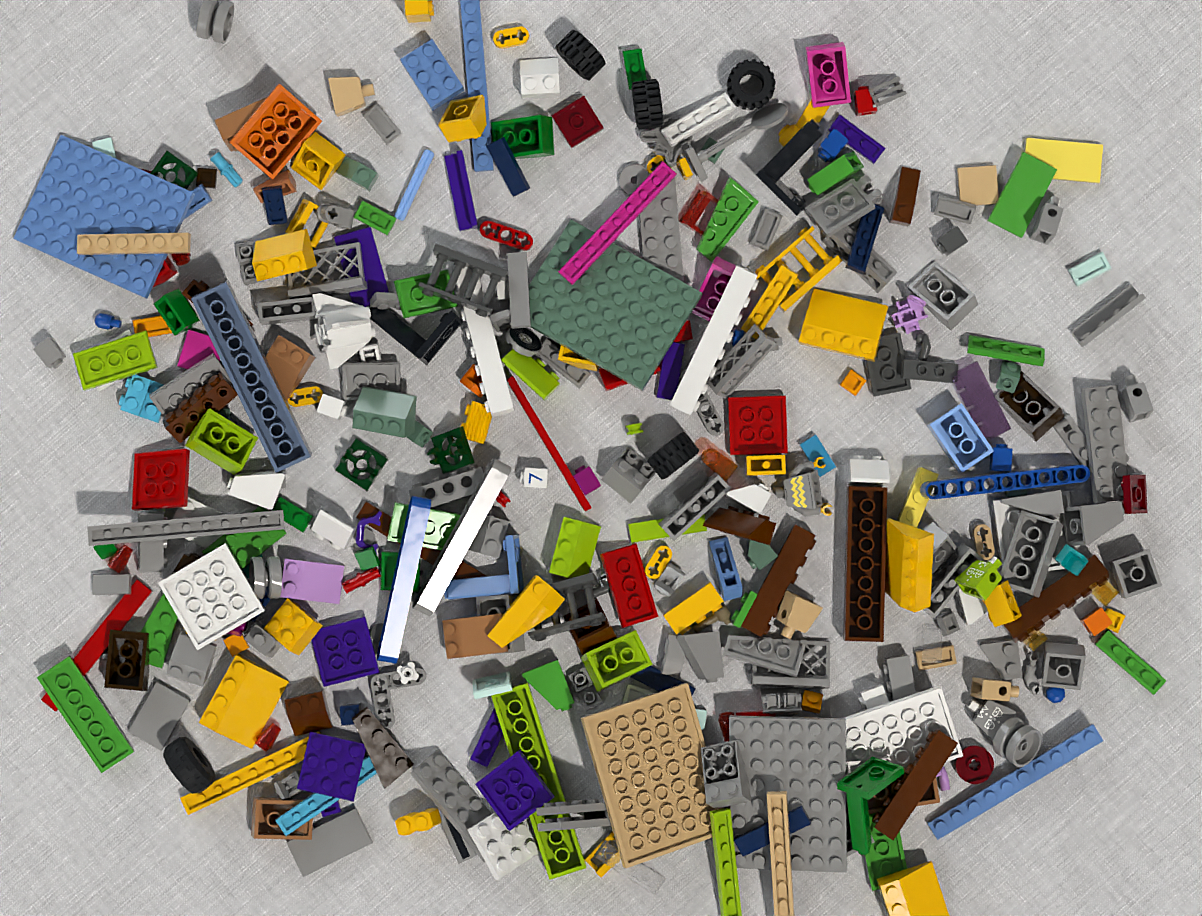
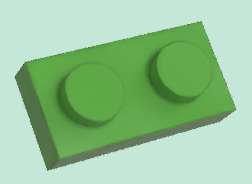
M364 201L361 202L354 216L358 221L387 236L397 220L395 217Z
M751 590L749 593H744L740 600L743 603L740 610L736 609L732 615L733 625L741 627L758 595Z

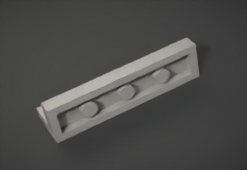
M846 226L829 238L825 237L822 242L847 263L848 256L846 253L850 254L856 233L849 226ZM830 238H832L837 243V245L830 240ZM872 249L865 273L863 275L855 273L879 293L897 274V271ZM874 279H876L881 285H878L874 281Z
M1129 285L1070 331V333L1080 346L1083 347L1146 297L1143 293L1139 295L1135 288Z
M754 324L716 366L717 370L713 378L709 377L706 383L716 395L727 399L777 343L773 338L765 335L758 325ZM757 332L760 337L756 342L751 343L753 334ZM742 347H746L745 354L739 357V350ZM733 361V367L726 371L727 363ZM717 375H721L720 382L715 385L712 380Z

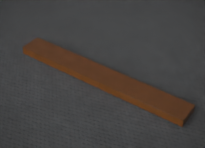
M366 501L356 518L361 520L362 518L372 517L381 510ZM382 511L379 519L381 522L380 526L374 523H368L367 525L387 537L391 516ZM422 547L420 558L434 565L441 550ZM462 561L453 578L465 579L486 577L487 575Z

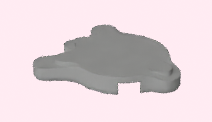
M680 118L664 119L662 127L640 133L642 142L656 144L653 148L654 154L665 157L666 164L669 167H674L678 156L683 153L680 144L685 141L690 145L692 143V136L671 147L661 133L663 128Z

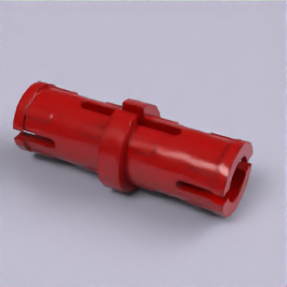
M376 566L363 573H357V576L341 584L348 594L361 586H367V583L381 577V574Z

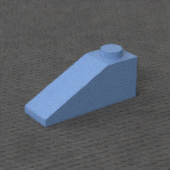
M728 537L709 541L723 601L742 597V584Z

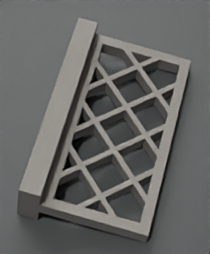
M360 242L313 250L314 255H318L322 259L316 267H313V271L307 278L300 273L301 271L288 274L289 299L308 298L318 293L332 296L367 289ZM356 248L357 255L353 260L345 256L349 249ZM331 252H337L340 255L334 264L327 260ZM343 257L350 262L345 271L337 267ZM324 261L332 265L326 275L318 270ZM353 265L359 268V276L350 277L347 274ZM335 268L342 273L338 280L329 278ZM316 272L324 276L319 283L314 284L310 281ZM298 275L305 279L301 286L294 287V280Z
M807 641L806 648L809 651L803 656L801 663L808 671L804 675H797V678L786 674H779L777 671H773L775 674H769L770 669L766 673H757V665H753L752 686L829 689L830 642ZM817 646H826V654L820 659L813 650ZM809 653L818 660L811 668L803 661ZM821 663L825 667V676H818L812 669Z

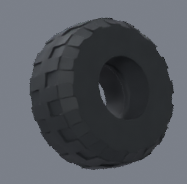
M179 737L165 747L163 758L176 779L186 790L192 794L201 793L213 784L216 775L212 766L200 749L189 738Z

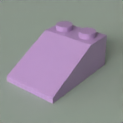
M285 559L280 597L340 604L344 566Z

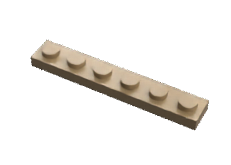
M191 234L77 235V254L190 253Z

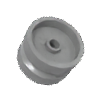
M203 0L197 20V37L208 39L212 35L215 42L224 44L228 39L233 23L234 3L223 0L219 4L218 0Z
M278 556L268 557L266 563L262 557L250 558L249 583L259 599H263L265 590L270 599H277L281 596L282 570L281 561Z
M1017 717L1010 718L998 729L993 740V750L1016 767H1024L1035 758L1042 743L1041 732Z

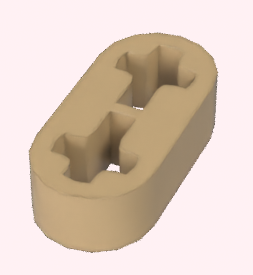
M985 524L977 525L973 529L976 553L983 560H989L994 556L995 551L991 530ZM981 527L987 531V534H984L985 541H982L981 536L977 535ZM983 543H985L986 549H990L987 557L980 553L983 550Z

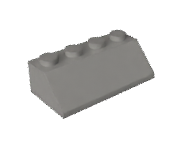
M1021 510L1000 573L1002 576L1000 582L1008 580L1011 589L1039 598L1063 524Z

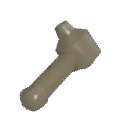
M722 606L712 616L693 626V629L698 633L717 621L728 625L731 623V613L727 606Z

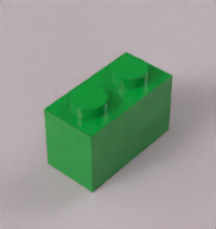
M179 289L165 294L154 303V306L174 336L189 330L200 321Z

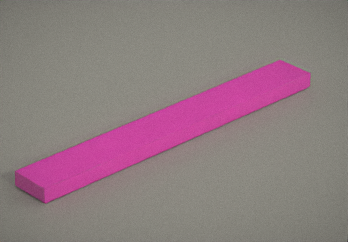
M662 161L568 260L558 273L573 285L675 178L677 173Z

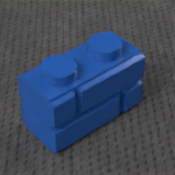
M833 129L817 149L818 157L824 162H832L848 143L847 138L837 129Z

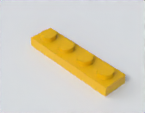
M781 265L741 329L747 333L756 324L763 331L799 274L787 266ZM755 332L752 337L758 339L759 335Z

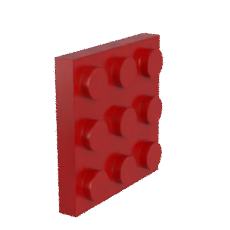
M786 396L728 398L730 455L788 453Z
M177 449L135 453L132 510L142 511L187 507L190 450Z

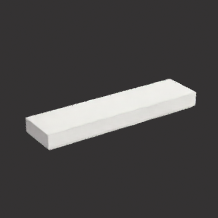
M725 92L663 128L661 133L670 146L673 147L736 110V106Z

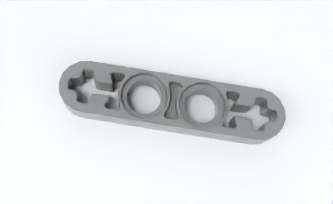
M687 368L681 372L680 380H682ZM706 391L705 395L697 400L701 402L697 412L709 434L718 436L724 431V423ZM704 405H709L712 408V413L709 416H704L701 413V408ZM714 414L717 417L713 419L714 422L721 425L718 433L715 430L711 431V421L708 423L705 421V419L713 417Z

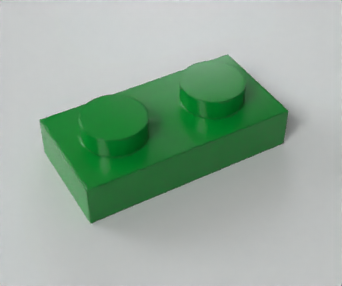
M642 48L623 51L629 90H632L633 82L647 80Z
M282 497L278 499L272 511L283 510L284 522L303 533L314 517Z

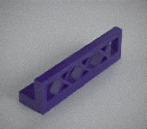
M462 150L456 151V154L447 155L444 158L459 231L478 228L464 154Z

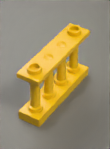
M813 226L809 229L805 227L798 233L799 238L766 267L761 265L755 271L758 275L756 279L758 280L762 277L769 285L773 278L767 271L775 264L779 269L781 265L787 266L782 261V258L791 252L809 273L808 276L811 279L806 283L798 278L793 283L796 292L791 296L789 293L786 294L781 302L782 304L779 306L783 313L843 261L838 255L835 258L829 256L810 235L815 229ZM804 239L824 261L823 264L825 266L820 271L817 268L815 269L796 248Z

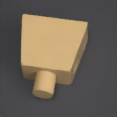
M359 77L328 78L337 117L365 107L364 97L375 95L373 83L362 86Z
M786 590L777 614V620L785 624L781 635L791 639L795 630L806 633L823 607Z
M972 677L970 696L986 700L1010 701V697L1019 696V686H1013L1011 682L1004 680Z

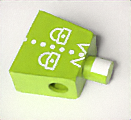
M995 556L988 563L976 560L956 577L954 581L963 593L985 601L1002 579V576L997 571L1002 563Z

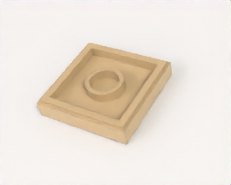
M996 165L957 168L959 201L975 204L976 206L997 203L999 197Z

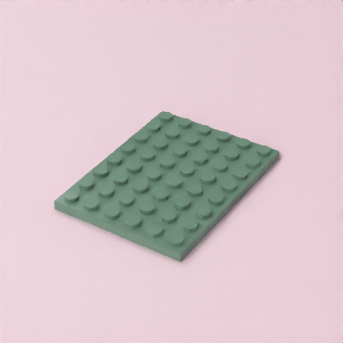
M571 219L529 284L531 328L643 391L702 297V292L614 243L571 285L558 271L595 233Z

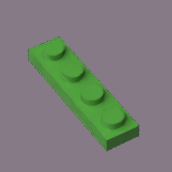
M969 335L967 353L1043 367L1045 348Z
M1106 630L1094 644L1152 695H1155L1166 682L1160 674L1109 630Z

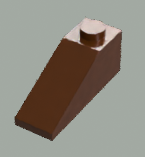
M901 167L889 223L907 227L911 224L920 170Z

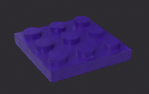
M366 617L323 627L313 637L312 644L323 687L380 673Z
M310 732L297 789L354 802L366 750L364 744Z
M521 750L517 751L475 784L509 831L536 812V808H541L544 806V803H548L555 797Z

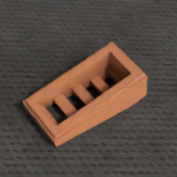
M287 170L278 174L273 180L269 179L254 187L253 191L259 201L264 203L262 188L282 185L283 196L297 192L296 181L290 171Z

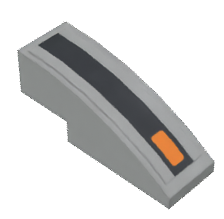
M437 808L441 817L442 827L458 864L477 855L476 852L442 811Z

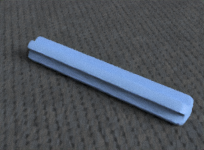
M424 150L394 215L396 219L401 221L405 219L434 157L432 151Z

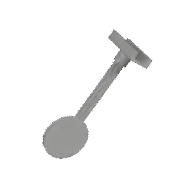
M782 103L768 105L755 113L751 124L742 127L698 153L687 141L680 144L694 174L702 182L708 178L702 165L703 162L746 136L754 129H767L777 125L787 116L788 110Z

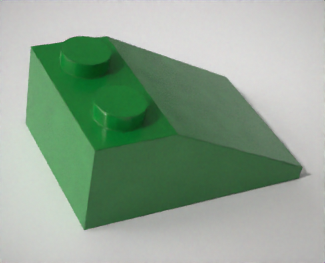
M535 115L491 122L492 141L495 142L504 137L515 159L555 155L552 117Z

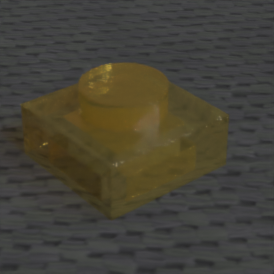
M1107 582L1101 587L1097 586L1091 594L1100 603L1107 606L1119 592Z
M1035 632L1028 637L1027 640L1029 642L1025 645L1031 651H1034L1048 638L1042 632L1038 634Z

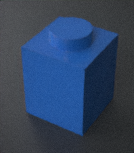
M996 444V447H992L994 452L990 454L989 471L1011 472L1013 449L1007 448L1008 445Z

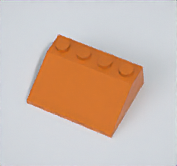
M278 84L229 143L273 180L320 125L322 120L281 84Z

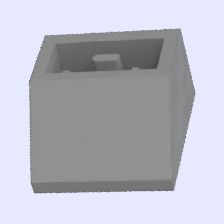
M628 446L601 480L629 503H632L656 472L645 459Z

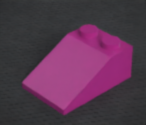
M839 42L805 47L813 108L851 103L844 43Z
M718 256L715 257L699 290L702 292V297L693 309V314L707 321L711 320L736 265Z

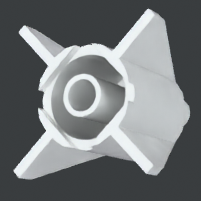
M322 293L313 294L312 298L316 311L315 319L318 318V324H314L315 334L310 336V339H317L318 344L324 346L322 350L325 351L329 370L337 369L369 343L371 337L375 336V329L369 319L371 312L369 307H363V305Z

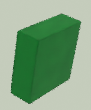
M373 546L358 550L354 554L361 570L380 565Z

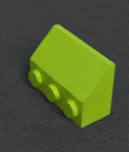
M512 349L501 360L503 364L544 401L560 385L558 382L560 378L553 371L548 373L544 369L546 365L538 358L534 360L532 357L521 355Z
M209 408L193 429L185 446L235 475L243 469L258 437Z
M564 517L549 573L567 578L589 574L601 526Z

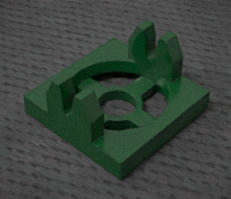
M169 151L165 152L150 173L158 177L160 172L163 174V179L166 180L168 172H175L176 178L170 183L177 184L186 190L198 175L197 171ZM169 163H176L173 169L166 170L163 168ZM181 168L185 172V182L179 179L178 172Z
M463 426L431 438L434 448L429 449L427 455L435 456L434 459L430 460V463L433 465L440 464L443 474L475 463ZM447 438L449 445L447 450L443 451L442 443ZM451 446L457 447L454 454L451 451ZM450 455L453 457L455 464L449 463L445 456Z
M356 438L351 447L346 450L345 455L342 456L335 471L368 491L388 459ZM357 451H367L364 457L356 458L351 455ZM372 455L376 461L375 469L370 467L368 461ZM361 459L367 462L365 470L357 468V462ZM348 460L354 463L355 471L352 475L348 470ZM367 471L371 474L366 479L357 478L361 472Z

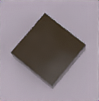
M197 168L196 187L203 184L205 188L216 189L218 170Z

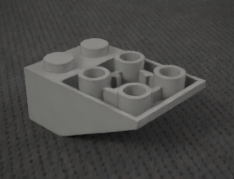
M733 740L701 747L706 804L717 809L750 802V785L738 741Z

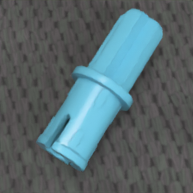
M220 152L210 159L221 171L220 174L224 175L234 187L239 186L243 182L242 178L232 168L233 165L229 164Z

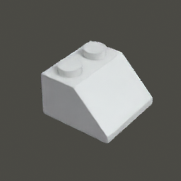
M558 58L520 60L522 98L560 96Z
M853 455V459H848L847 482L890 483L889 461L884 460V457L872 456V460H865V456Z
M760 483L728 491L725 496L756 514H761L772 494L768 492V487Z
M326 510L319 511L311 528L315 532L313 534L315 537L322 541L326 538L331 541L330 545L339 551L341 548H347L357 530Z

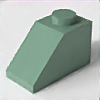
M349 157L344 158L336 172L369 192L379 177L376 171Z
M749 540L747 550L749 559L747 562L753 569L761 570L778 557L770 545Z

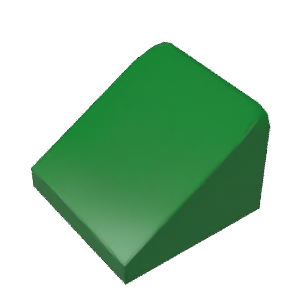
M117 544L95 545L93 547L101 559H106L119 553Z

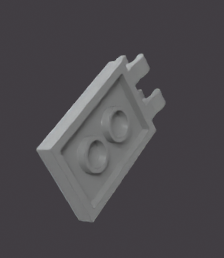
M867 175L857 182L852 178L805 207V211L822 233L829 238L874 210V204H878L883 200L881 197L883 194L878 188L870 194L865 192L872 187L870 184L872 181Z

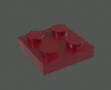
M585 96L551 115L571 149L604 129Z
M1123 475L1121 488L1124 495L1122 501L1124 514L1148 513L1146 475Z

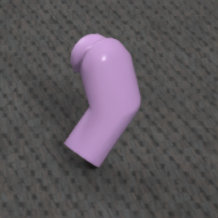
M943 766L936 776L939 777L941 791L950 790L949 777Z

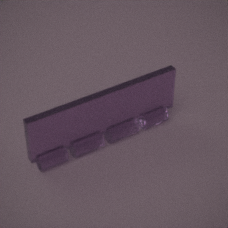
M978 361L956 371L958 375L954 376L952 380L957 390L965 388L959 394L966 407L974 406L968 412L975 424L982 422L978 428L984 437L993 439L1010 430L1011 427Z

